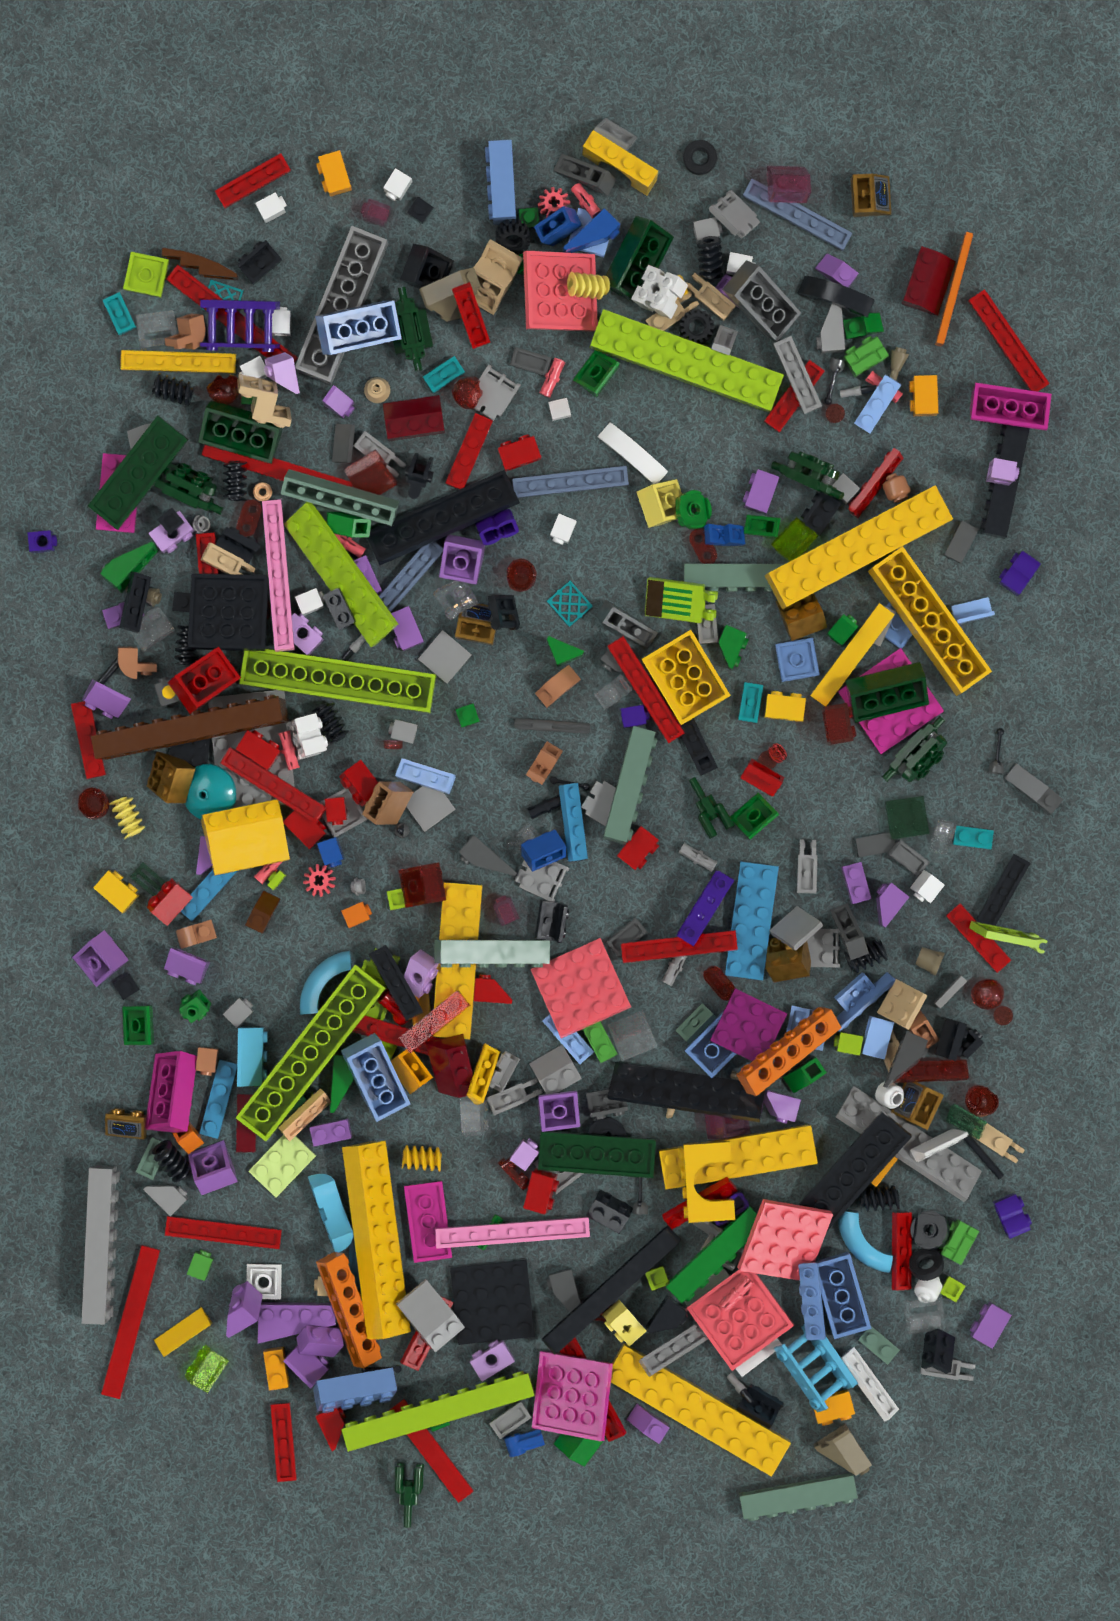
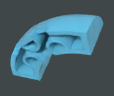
M350 950L328 957L311 972L301 993L300 1015L318 1013L320 997L326 984L339 973L352 969Z
M327 1174L308 1176L313 1196L335 1252H341L351 1244L353 1230L342 1205L335 1180Z
M846 1210L838 1219V1226L842 1239L849 1251L866 1266L881 1272L890 1273L893 1255L872 1247L861 1232L859 1213Z

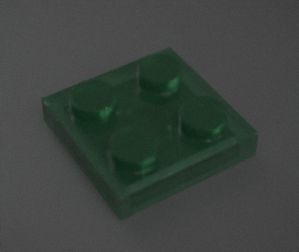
M924 796L885 802L891 840L930 834Z

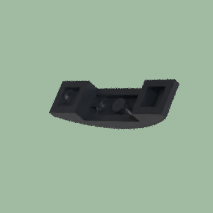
M804 276L797 292L799 295L813 300L817 298L849 309L850 312L867 318L875 301L873 298L846 286L811 276Z
M693 718L680 725L685 732L681 737L700 776L717 769L718 767L695 719Z

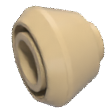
M374 377L365 384L364 393L369 401L382 403L390 395V386L385 379Z

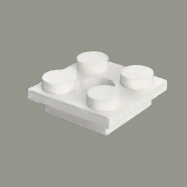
M247 1264V1281L263 1295L262 1299H281L282 1264ZM259 1278H268L269 1285L261 1287L258 1282Z

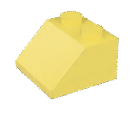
M677 479L653 484L637 491L648 528L678 519L675 510V500L682 495Z

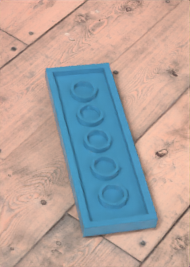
M740 861L731 931L736 930L738 950L728 951L725 969L726 976L763 980L779 866Z

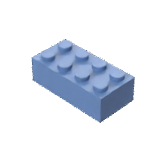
M512 140L488 141L489 147H485L486 163L490 162V166H486L487 182L491 181V185H487L488 201L492 200V204H488L489 220H493V225H498L501 222L505 224V220L512 222V219H515L516 222Z
M381 301L315 316L322 353L325 355L402 339L394 301Z
M724 1010L684 1049L711 1078L736 1055V1053L710 1041Z
M375 1033L341 1050L367 1108L376 1122L410 1105V1101L389 1056Z
M845 1252L815 1261L818 1263L821 1296L833 1338L837 1339L872 1329L850 1253Z
M393 1367L318 1380L313 1388L317 1412L322 1411V1413H330L334 1411V1408L340 1407L342 1410L351 1409L353 1405L360 1404L361 1407L369 1406L374 1401L386 1403L391 1401V1398L394 1397L397 1391Z

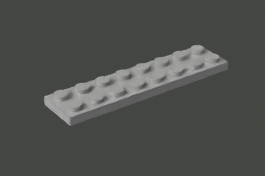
M853 1086L838 1111L836 1118L862 1134L883 1110L912 1135L911 1139L895 1157L965 1202L982 1171L948 1148L920 1162H916L910 1150L932 1139V1137L903 1118L891 1113V1110Z

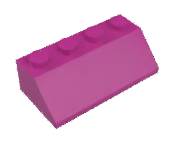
M975 383L970 404L971 420L1047 431L1052 394Z
M183 1051L155 1054L145 1129L172 1133L187 1132L197 1056Z

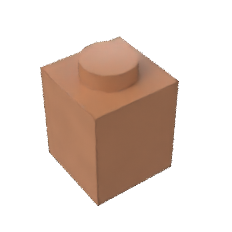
M198 1047L196 1071H200V1075L211 1076L212 1072H216L219 1049Z

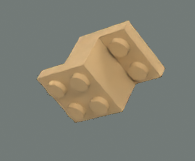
M491 239L487 243L481 258L473 268L480 283V287L475 295L477 304L480 308L494 315L503 296L512 285L523 258Z
M239 374L237 380L238 393L247 398L253 397L251 404L252 419L262 424L266 422L273 423L280 428L290 427L292 420L290 408L276 405L278 397L277 383Z
M895 979L893 986L889 989L877 1013L909 1030L927 995Z

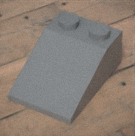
M426 1279L396 1303L421 1338L434 1352L438 1351L465 1328Z

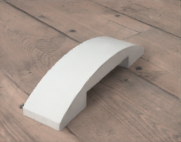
M611 422L598 435L599 439L622 456L652 484H658L668 471Z

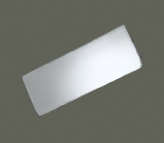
M950 1129L912 1148L910 1151L916 1162H920L960 1142L969 1134L965 1131Z

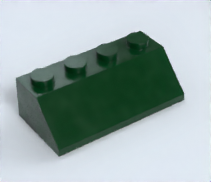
M635 216L605 275L609 278L610 290L634 302L631 298L637 286H643L645 281L641 278L648 265L659 268L674 237L652 220Z
M211 400L205 408L198 442L272 464L283 428L269 422L265 424L258 423L255 419H252L250 411Z
M920 662L845 680L855 723L929 705L926 676Z

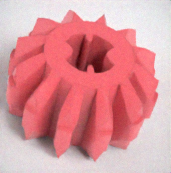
M551 187V193L545 189V196H539V199L543 202H539L538 207L543 208L540 211L541 214L548 212L546 218L561 207L570 205V200H565L568 194L564 193L561 195V188L558 189L557 193L554 187ZM552 200H556V203H559V205L557 204V207L554 208L549 203H552Z
M316 864V872L312 867H309L308 869L312 874L305 873L304 876L309 878V881H303V884L310 883L306 891L314 888L312 895L315 896L317 890H319L320 897H323V889L327 894H330L331 892L327 887L334 888L335 885L329 882L330 880H336V877L329 878L333 870L325 873L327 866L324 865L322 871H320L319 864ZM317 875L324 877L322 881L324 884L322 886L315 884L317 880L315 877Z

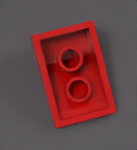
M218 646L175 675L167 683L191 714L241 679V677Z

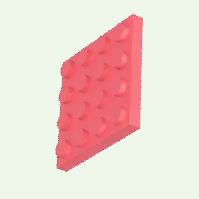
M542 251L523 252L526 329L595 332L598 325L596 297L594 299L589 298V296L587 298L583 296L576 297V295L572 297L569 296L567 279L571 272L596 275L595 254Z
M601 938L550 960V964H543V967L530 969L561 1039L631 1008Z
M763 1199L737 1268L740 1271L800 1281L798 1265L800 1263H814L816 1261L833 1213L829 1210Z
M740 1270L734 1272L686 1308L732 1371L794 1326L758 1274ZM745 1275L748 1276L749 1281L752 1280L754 1285L743 1295L744 1298L738 1300L730 1311L727 1312L724 1309L729 1302L723 1308L719 1303L731 1292L730 1289L732 1287L735 1288Z

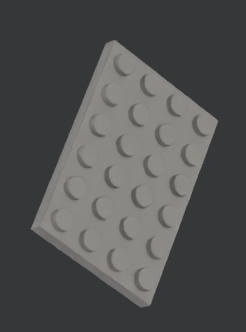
M273 690L219 696L208 701L209 708L223 707L225 709L227 704L238 703L244 705L246 700L257 699L263 701L264 697L276 695L279 698L285 699V692ZM287 723L253 729L263 735V740L266 742L272 740L280 745L278 748L280 751L283 750L278 733L287 731ZM247 731L212 738L215 765L226 770L236 786L237 795L233 808L276 800L270 794L220 764L228 748L236 749ZM281 752L269 771L295 787L293 769L288 770L285 756ZM278 800L279 806L285 805L284 803Z

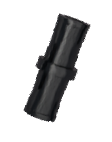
M560 794L547 800L545 798L542 802L528 807L527 810L531 819L547 812L549 814L552 810L560 807Z

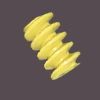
M571 272L567 279L568 294L572 297L574 295L576 297L583 296L584 298L589 296L591 299L596 297V299L600 300L603 295H607L609 292V278L605 275Z
M123 797L109 803V805H116L112 812H119L115 819H122L118 826H125L121 833H128L124 839L141 833L145 828V825H138L142 818H135L139 811H132L136 804H129L133 797Z

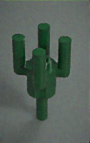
M696 777L690 779L689 782L700 800L695 803L700 812L698 819L709 839L717 835L710 822L713 819L719 817L726 830L734 826L723 804H717L712 794L706 797Z
M398 1462L395 1467V1493L399 1494V1504L404 1505L403 1527L410 1528L412 1505L418 1504V1495L423 1489L424 1464H416L414 1480H404L405 1463Z

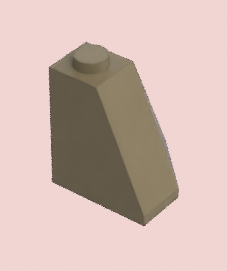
M469 268L457 271L420 288L425 307L430 311H436L446 322L461 319L462 317L452 288L470 282L474 295H476L480 283L475 269Z
M846 1424L813 1444L818 1452L855 1476L867 1473L870 1470L869 1467L872 1466Z

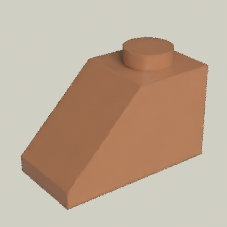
M919 1010L909 1030L912 1034L928 1040L926 1048H929L937 1043L939 1039L927 1018Z

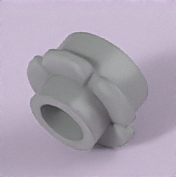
M197 515L194 518L192 527L198 534H202L209 530L210 521L205 516Z
M356 877L351 882L352 893H355L356 896L365 894L366 884L364 879Z

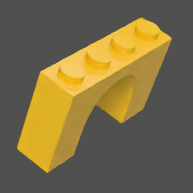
M593 130L583 145L582 156L598 166L601 161L613 166L630 179L633 188L646 196L656 183L658 170Z
M730 1141L683 1144V1148H680V1160H684V1168H681L682 1180L685 1179L686 1187H682L683 1199H687V1206L683 1207L684 1218H688L689 1223L735 1220L733 1199H705L697 1193L694 1187V1177L703 1165L716 1162H731Z

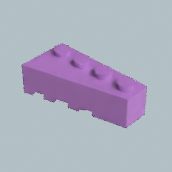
M261 1302L258 1317V1344L300 1334L305 1326L329 1327L336 1325L337 1319L331 1303Z

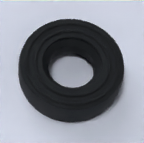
M695 140L689 143L683 153V163L686 169L696 175L709 173L717 162L716 149L705 140ZM698 150L704 151L708 157L707 161L701 165L696 164L692 158L694 152Z
M923 1248L911 1256L909 1268L915 1278L929 1281L937 1278L942 1273L944 1260L936 1249L927 1250ZM930 1259L934 1261L933 1266L928 1269L919 1267L920 1263L924 1260Z

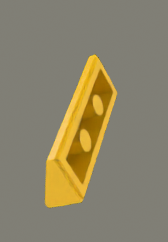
M486 1043L483 1044L467 1092L469 1099L476 1105L484 1103L500 1055V1051Z
M201 1307L154 1339L163 1357H165L210 1326L212 1321Z

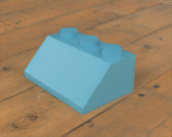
M264 1027L238 1028L237 1087L261 1086L267 1078L264 1062H267L268 1053L264 1051V1043L268 1042V1031H264Z

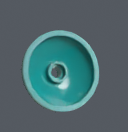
M214 764L199 765L195 767L186 803L184 804L189 812L198 819H202L204 814L233 809L237 795L235 783L230 774L220 766ZM202 792H205V798L202 796Z

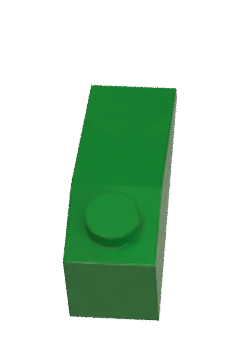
M153 542L145 544L112 559L110 563L103 567L100 574L106 582L122 593L129 584L131 572L140 573L159 550Z
M342 1054L334 1055L330 1113L336 1111L354 1081Z

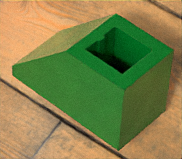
M327 512L326 523L333 533L348 537L370 536L371 520L345 512Z
M843 614L826 635L839 646H842L859 627L856 625L857 620L849 614L847 616Z
M725 625L718 645L728 669L732 670L734 666L738 667L741 660L739 652L741 648L745 650L749 639L746 638L747 633Z
M813 1056L785 1075L783 1079L792 1092L796 1093L815 1082L827 1072L817 1057Z

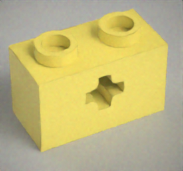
M620 1300L602 1314L607 1320L604 1323L611 1332L615 1330V1337L621 1343L625 1341L628 1346H631L646 1332L644 1327Z

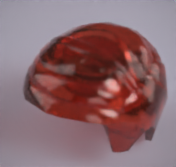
M231 374L227 378H222L221 375L216 376L213 382L206 387L210 398L220 404L233 403L239 395L238 378Z
M464 376L453 384L452 396L460 407L464 409L476 407L483 395V391L479 387L480 380L475 376Z
M520 558L513 560L508 565L506 571L507 582L512 590L525 592L534 586L537 573L530 561Z
M87 788L83 790L78 798L79 810L88 819L97 820L102 818L109 810V799L98 788Z
M995 979L978 981L971 991L972 1001L981 1009H993L1002 1003L1004 988Z
M975 1085L968 1089L965 1096V1104L972 1115L986 1117L996 1111L999 1106V1099L988 1087Z

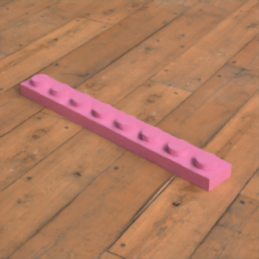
M262 501L275 652L295 650L282 501Z
M588 1217L435 1228L437 1249L590 1237Z

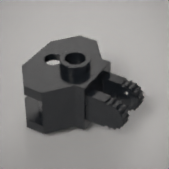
M415 453L411 464L407 465L405 476L408 477L407 483L410 484L408 495L412 499H417L422 487L425 488L428 482L431 483L434 474L431 471L434 461L433 457L429 458L425 466L417 464L419 454Z

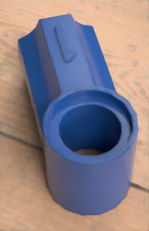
M539 1429L523 1434L516 1433L513 1437L510 1435L504 1438L509 1457L519 1456L527 1450L545 1445L542 1432Z

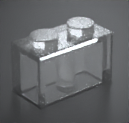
M468 1096L460 1098L462 1136L485 1135V1131L489 1130L488 1119H484V1111H488L487 1100H484L482 1104L476 1105Z

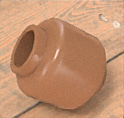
M896 473L887 476V481L882 485L887 499L894 501V503L907 499L911 490L906 478L903 475L897 476Z

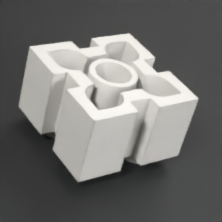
M648 265L641 278L645 282L642 287L637 286L631 299L641 308L651 312L655 311L661 316L672 319L678 307L675 301L677 297L682 299L688 284L679 276L668 272L665 274L662 270Z
M316 713L296 718L286 724L287 731L290 730L293 745L297 749L295 751L297 760L316 756L327 750L328 742L325 736H321L322 722Z

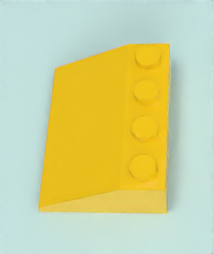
M692 630L641 659L680 725L731 696Z
M277 799L202 815L201 824L214 876L290 860L283 818Z

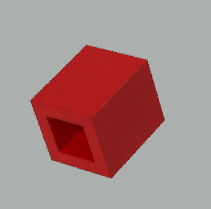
M345 797L325 799L327 822H332V826L342 825L343 821L347 820Z

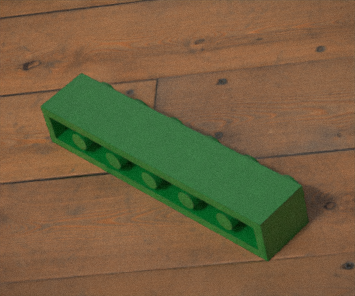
M749 1204L746 1210L740 1213L735 1220H732L666 1283V1288L681 1303L685 1300L689 1302L696 1295L694 1292L699 1287L702 1289L709 1283V1277L713 1274L715 1276L723 1270L722 1265L726 1261L731 1262L738 1255L736 1252L741 1247L744 1249L757 1216V1212Z

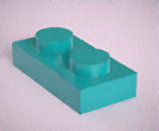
M120 292L103 299V303L119 336L137 328Z
M454 356L423 376V379L434 394L463 375L465 371Z
M744 682L738 720L752 723L758 722L763 685Z
M955 826L953 845L992 849L994 830Z

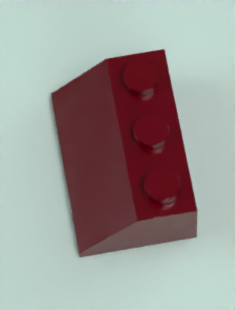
M921 246L901 304L938 316L956 261L938 251Z
M440 395L383 404L387 439L389 442L445 433Z
M464 1034L426 1042L438 1092L457 1098L466 1097L474 1073Z

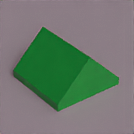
M595 350L573 381L597 398L618 370L620 363Z
M550 636L547 638L548 646L557 667L576 660L584 654V651Z
M757 793L731 815L730 818L746 838L750 840L779 814Z
M152 1005L122 1007L124 1045L154 1044Z
M560 1434L554 1445L569 1459L585 1467L603 1441Z

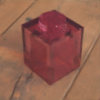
M369 199L367 203L364 202L361 209L363 220L385 228L391 212V206Z
M502 896L495 900L496 904L493 907L502 926L519 919L511 897L506 898V896Z

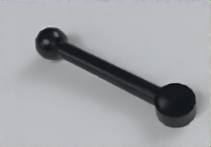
M551 777L550 782L552 784L575 783L565 780H559L556 777ZM578 783V786L583 788V790L590 788L588 783Z
M400 1365L393 1367V1371L399 1373L402 1369ZM366 1367L361 1368V1371L364 1373L368 1371H375L392 1367Z

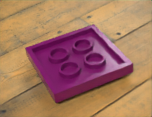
M734 989L710 1041L754 1061L758 1054L765 1052L774 1043L787 1013L738 989Z

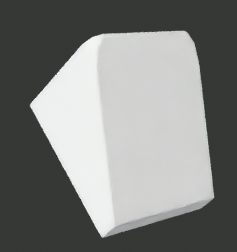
M567 398L548 402L552 421L571 417Z

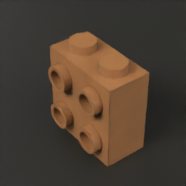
M379 781L373 789L370 800L365 804V810L362 815L376 825L397 824L414 791L401 782Z

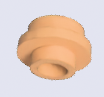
M258 483L253 489V495L258 501H267L272 496V488L267 483ZM261 489L266 490V494L264 496H261L259 494V491Z

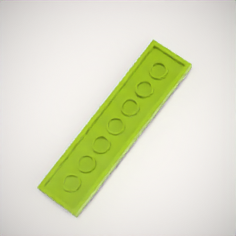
M306 502L284 523V526L330 591L336 588L341 589L356 620L355 626L370 647H373L398 625V622L313 503Z

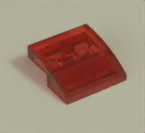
M376 449L344 468L354 488L381 495L397 485V480L387 469V463Z

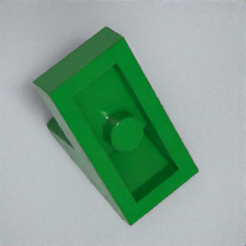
M869 313L868 318L861 316L843 320L846 340L884 332L880 313Z
M747 515L744 534L775 539L778 536L781 519Z

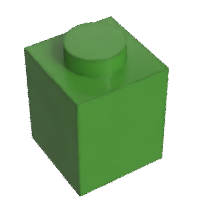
M202 1249L200 1252L196 1251L187 1275L205 1281L214 1257L211 1256L212 1253Z

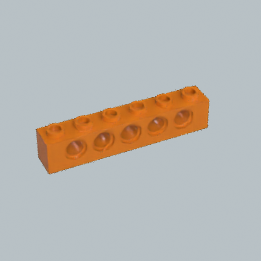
M825 1007L816 1008L812 1012L813 1014L801 1020L793 1030L787 1031L783 1038L772 1043L765 1052L758 1054L756 1059L750 1064L743 1066L736 1075L746 1093L754 1096L759 1095L842 1027L832 1009Z
M333 1252L316 1261L353 1366L366 1368L382 1358L380 1346L376 1339H367L362 1297L357 1290L355 1277L349 1268V1260L344 1253Z

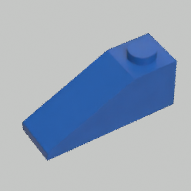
M604 208L563 247V253H574L606 243L609 239H615L620 233V223Z

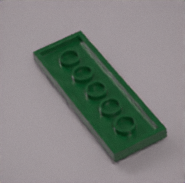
M157 415L92 499L88 507L115 529L119 530L189 439Z
M541 1130L538 1170L653 1178L656 1139L556 1131L542 1132Z

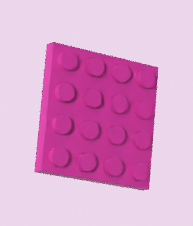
M900 648L861 676L912 663ZM845 686L837 692L851 711ZM928 687L929 705L858 722L880 755L944 712Z
M540 1351L532 1428L604 1441L613 1363L559 1353L554 1355L552 1352Z

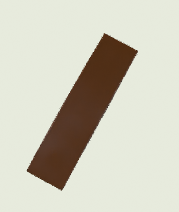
M162 248V257L164 259L180 260L182 268L199 269L198 274L200 277L238 281L237 273L217 262L189 252Z

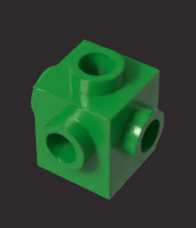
M198 989L193 994H187L181 999L180 1014L184 1019H188L190 1023H193L195 1020L200 1021L206 1016V1012L209 1011L211 1002Z

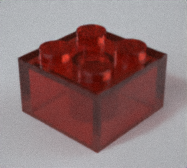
M847 703L821 708L828 746L854 741L853 738L856 737L855 726H851L850 719L853 718L851 706L848 707Z
M439 862L398 870L405 908L446 900Z

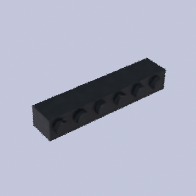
M1004 424L1001 426L1000 436L1003 437L1002 442L997 445L996 454L999 455L998 459L1017 462L1016 467L1019 468L1018 478L1009 486L989 483L988 492H991L990 499H986L984 510L987 511L986 518H982L980 529H983V535L1002 539L1007 538L1030 428Z

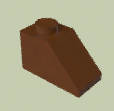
M263 891L245 926L263 934L281 899Z

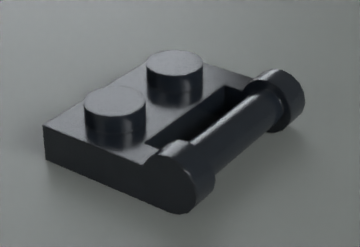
M514 595L488 596V607L492 614L491 628L494 630L509 628L510 630L519 629L520 621ZM502 616H509V621L502 620Z

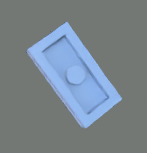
M989 597L951 606L952 615L958 624L995 615L994 611L991 610Z
M869 1016L861 1054L885 1060L894 1022Z

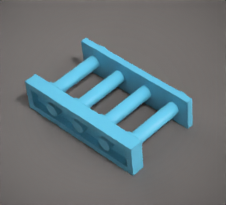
M803 1324L801 1328L804 1334L788 1347L782 1344L776 1346L774 1350L776 1351L777 1358L784 1363L809 1399L810 1406L817 1412L828 1409L824 1401L841 1387L844 1390L856 1386L858 1382L827 1337L824 1340H810L815 1350L797 1363L791 1353L807 1341L805 1324ZM818 1356H821L825 1361V1366L808 1379L802 1369ZM829 1372H832L836 1377V1382L822 1394H819L813 1385Z

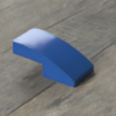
M707 524L704 526L705 544L718 546L745 545L744 526L733 524L725 526Z

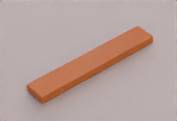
M970 232L965 233L935 342L936 346H943L973 238V233Z

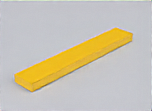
M121 350L120 369L236 374V354Z
M879 603L810 696L826 707L895 614Z

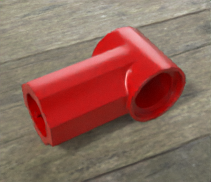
M386 989L377 1002L392 1013V1017L397 1024H406L407 1022L403 1018L390 992Z

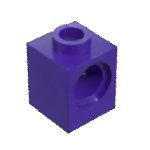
M51 530L27 532L29 552L55 551L54 546H57V536L53 535ZM47 537L48 543L43 547L39 546V539Z
M643 705L620 709L623 728L646 725V720H649L648 710L644 709Z

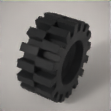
M512 219V222L505 220V224L501 222L500 226H497L495 232L496 243L515 254L517 252L522 254L523 249L525 251L528 249V246H530V231L525 222L522 224L521 220L515 222V219ZM510 235L519 236V238L514 240L507 239L506 237Z
M693 309L687 312L680 322L679 330L681 337L698 344H705L710 340L714 331V321L711 319L710 314L708 315L706 311H700V309ZM695 320L701 321L704 325V331L698 335L693 334L689 329L690 323Z

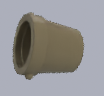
M922 947L915 965L936 976L945 953Z

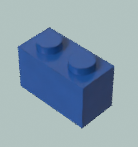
M563 206L534 226L541 243L554 246L579 229L582 224L575 209Z
M552 830L521 844V854L533 872L565 858L566 845L557 831Z
M337 837L317 843L325 866L329 865L330 868L342 865L341 861L345 860Z

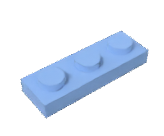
M885 374L854 424L871 433L902 384Z
M403 758L395 775L396 778L450 794L456 778L454 774Z
M550 1014L542 1020L579 1064L594 1053L578 1032L561 1039Z

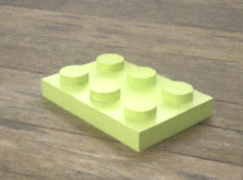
M282 1135L249 1172L269 1192L277 1197L316 1155L297 1136L289 1142Z

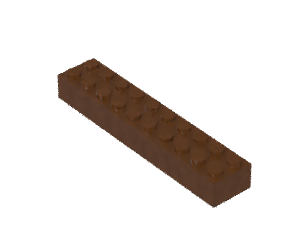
M270 695L264 697L263 701L257 699L246 700L244 705L238 703L227 704L225 709L223 707L208 708V712H201L199 710L191 714L189 713L190 716L182 714L170 716L171 720L163 718L154 719L152 724L145 722L135 723L133 728L126 726L116 727L114 732L107 730L97 731L96 735L91 736L95 759L108 760L289 722L285 699L279 698V696Z

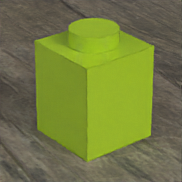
M839 1032V1036L835 1035L833 1046L836 1047L838 1052L860 1056L863 1036Z

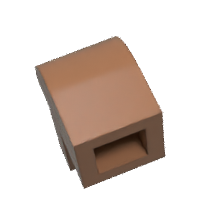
M190 313L176 318L179 333L164 338L165 345L172 346L174 349L185 348L194 350L198 348L205 337L203 315Z
M118 646V665L126 676L137 679V672H141V675H152V672H157L156 663L138 662L137 647Z
M568 665L547 681L535 694L548 708L581 679Z
M547 741L526 775L534 782L542 785L563 751Z
M212 920L176 930L181 949L217 938Z

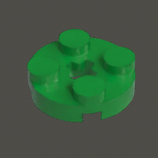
M687 491L676 498L675 510L680 526L687 527L688 529H698L704 527L707 520L710 519L712 514L710 501L707 497L704 498L700 491ZM691 506H693V508H696V512H694V514L691 511Z

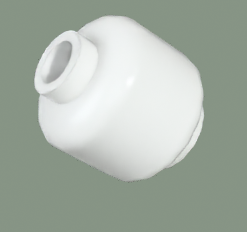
M884 1081L876 1089V1100L881 1105L894 1109L903 1102V1089L895 1083L885 1088L883 1087Z
M939 1277L929 1281L918 1279L914 1292L918 1300L923 1303L935 1302L942 1290V1283Z

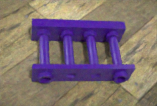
M200 300V308H206L208 312V342L200 343V346L206 347V350H218V347L262 348V352H274V348H280V344H272V313H274V310L280 309V301ZM218 308H225V312H227V342H216V312H218ZM237 309H244V313H246V343H235V312H237ZM255 309H263L264 344L253 343V313H255Z
M716 870L676 936L694 946L734 880Z

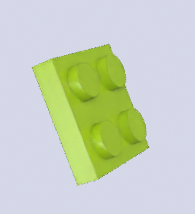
M131 252L123 289L162 298L169 259Z

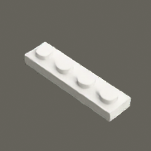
M855 1347L849 1349L841 1359L884 1422L889 1420L899 1408Z

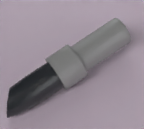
M876 385L856 386L840 390V396L843 398L871 393L875 391Z
M362 634L343 654V661H348L366 641Z
M730 1373L727 1379L735 1387V1390L748 1403L753 1402L754 1399L746 1390L747 1388L733 1373Z

